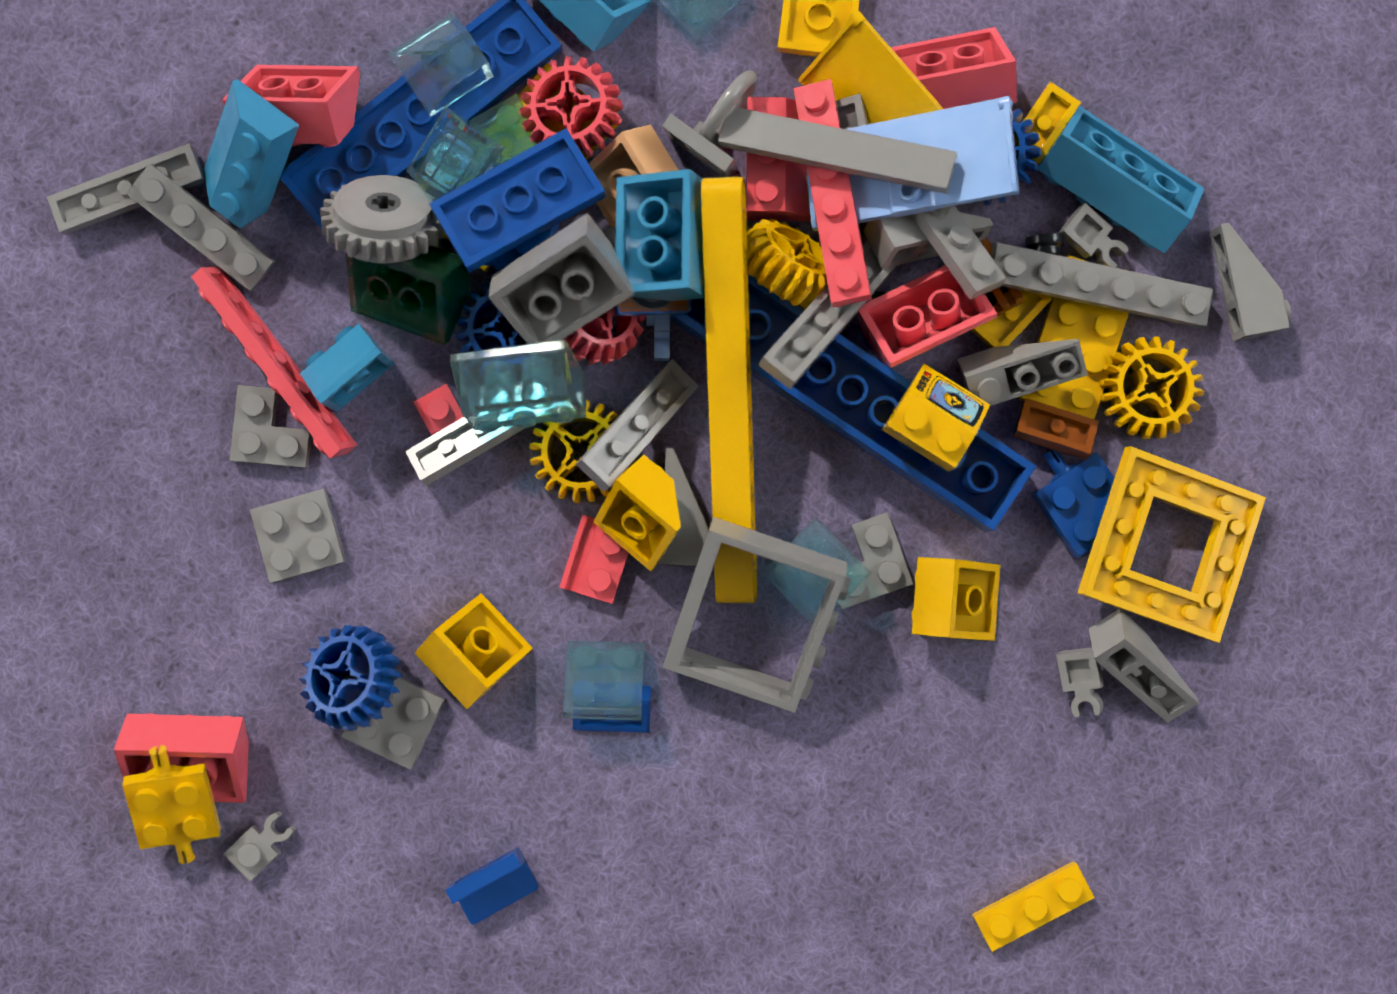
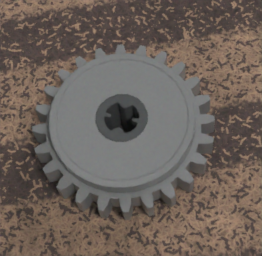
M376 175L356 179L346 185H342L338 192L332 191L330 193L331 199H324V207L320 209L322 234L326 235L328 244L335 243V250H343L349 257H355L362 261L373 263L406 261L422 253H428L429 246L436 247L438 245V238H444V230L429 203L440 198L438 194L431 195V188H424L418 182L403 177Z

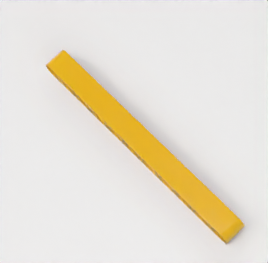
M743 177L703 178L701 201L712 518L716 517L756 531L745 181ZM721 542L714 563L716 602L756 603L757 554Z

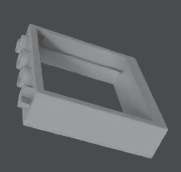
M713 517L662 668L795 713L800 698L806 700L811 692L814 679L808 677L812 666L819 668L826 650V646L821 645L824 634L832 635L839 615V612L833 611L837 599L844 601L852 580V578L846 576L848 562ZM721 542L829 579L791 683L686 647Z

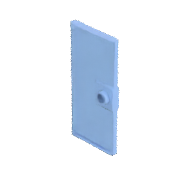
M1010 96L848 128L847 130L957 152V160L947 194L849 174L858 223L889 217L908 216L944 207L1018 195L1019 183L1012 125L1013 101L1010 99ZM808 175L811 225L814 231H818Z

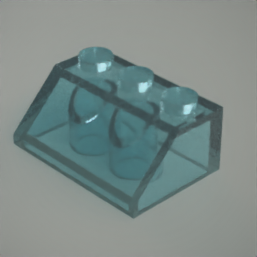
M566 340L450 354V363L461 412L474 431L493 432L500 427L509 426L529 428L536 423L550 421L569 423L575 418L586 417V375Z

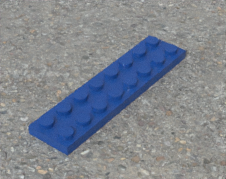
M498 0L355 113L354 127L343 138L341 143L332 147H322L320 144H315L283 169L280 179L322 230L320 209L324 207V199H331L330 193L332 191L338 192L342 185L368 176L390 175L403 177L426 159L429 153L431 155L448 132L456 135L455 131L458 133L461 131V126L456 128L453 125L456 119L461 120L462 124L469 125L535 73L538 67L541 68L563 50L562 44L526 0Z

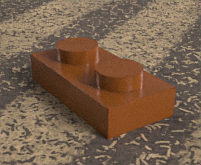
M1025 398L1021 405L1013 437L1087 460L1092 451L1099 421Z

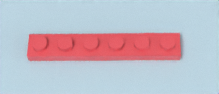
M831 79L793 88L799 120L841 128ZM807 165L831 304L835 308L871 300L872 295L850 175L844 172Z
M201 267L191 276L199 287V294L207 303L213 305L222 317L223 326L230 333L236 335L245 347L244 352L246 356L268 377L267 382L269 386L284 398L290 406V412L295 420L307 428L313 436V442L317 449L327 455L329 459L351 452L357 446V443L331 409L322 405L315 398L300 375L302 371L227 273L220 267Z

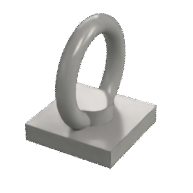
M752 70L742 72L719 98L705 122L699 121L694 129L671 113L663 123L662 128L671 140L722 177H734L738 167L734 159L721 150L723 147L719 146L718 138L724 119L731 108H746L747 97L753 96L758 85V75Z

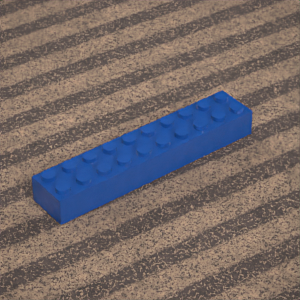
M748 274L751 375L985 533L994 531L1037 466L979 428L956 468L946 471L882 431L911 382L840 334L836 336L791 389H788L760 367L759 363L804 310L792 305L786 299L784 301L781 300L774 293H769L766 287L758 285V280ZM705 298L690 299L691 311L687 314L670 315V321L706 344Z

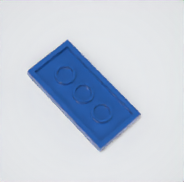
M567 128L432 201L429 205L470 273L604 199L606 193Z

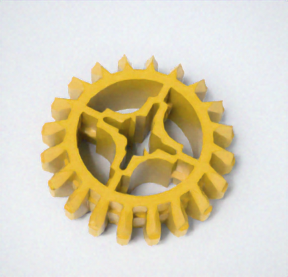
M762 219L752 229H749L747 232L748 274L758 280V285H763L769 290V293L778 295L781 300L784 301L786 299L794 306L800 304L803 308H807L818 295L822 294L821 292L828 285L820 243L812 240L809 234L805 235L800 232L798 227L792 228L786 222L780 224L774 219Z
M1158 336L1151 338L1149 345L1144 337H1140L1135 340V347L1127 342L1121 346L1122 353L1115 351L1110 355L1114 365L1106 364L1102 371L1109 374L1111 378L1099 380V386L1109 389V393H1105L1099 398L1100 402L1110 400L1112 407L1104 411L1106 416L1115 413L1119 415L1114 422L1116 428L1122 427L1128 422L1127 435L1133 436L1140 429V435L1143 440L1150 439L1153 432L1157 439H1162L1167 436V430L1175 434L1181 431L1180 423L1187 425L1192 422L1193 419L1189 412L1199 411L1201 407L1193 398L1203 396L1205 391L1194 387V383L1202 381L1204 376L1202 374L1193 375L1191 369L1198 365V361L1192 360L1187 363L1184 361L1188 349L1183 348L1174 353L1175 341L1169 340L1162 347L1161 339ZM1143 359L1157 360L1166 365L1170 371L1159 373L1150 364L1146 365ZM1130 366L1133 371L1130 375L1134 385L1132 391L1125 396L1123 382L1126 371ZM1164 380L1162 384L1156 386L1157 390L1153 393H1146L1138 397V394L1145 390L1146 385ZM1177 381L1178 397L1172 409L1170 406L1172 401L1169 396V388ZM1136 403H1144L1149 406L1152 412L1156 411L1160 418L1143 416L1131 406Z
M571 400L567 402L569 413L564 415L560 407L556 406L553 408V411L558 417L557 420L552 422L546 415L541 418L542 422L549 428L546 432L539 428L534 429L533 434L543 440L542 444L530 443L529 448L532 451L541 452V456L533 457L530 459V463L532 466L544 465V468L539 470L535 476L538 480L545 479L548 476L551 477L545 486L547 491L551 492L558 484L561 486L558 498L564 500L569 490H572L574 503H580L581 492H586L589 502H595V489L599 488L604 497H607L609 490L603 491L592 480L577 483L565 479L578 468L576 465L578 461L573 459L576 453L567 439H570L575 444L580 443L583 445V442L590 443L587 448L589 450L616 420L618 415L612 411L604 419L602 415L605 406L601 403L596 406L594 413L590 412L589 400H583L581 411H576V405ZM577 421H589L597 424L593 430L590 429L583 436H574L563 428ZM555 436L566 446L567 450L566 456L561 462L562 465L557 470L554 469L550 456L551 445Z

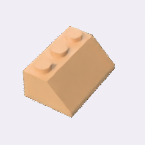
M651 124L622 131L589 163L606 193V197L596 203L611 227L616 225L617 177L678 170Z

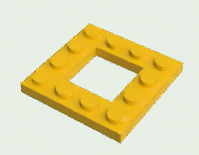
M1125 447L1077 594L1200 638L1220 643L1266 497L1135 447ZM1153 498L1213 520L1191 592L1130 570Z

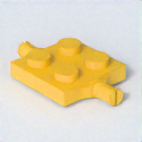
M160 745L159 750L158 746H155L149 750L154 768L145 773L124 776L122 783L139 848L147 849L174 845L178 862L185 864L186 859L188 864L195 859L191 845L192 841L220 837L221 825L205 763L185 767L170 765L166 746Z

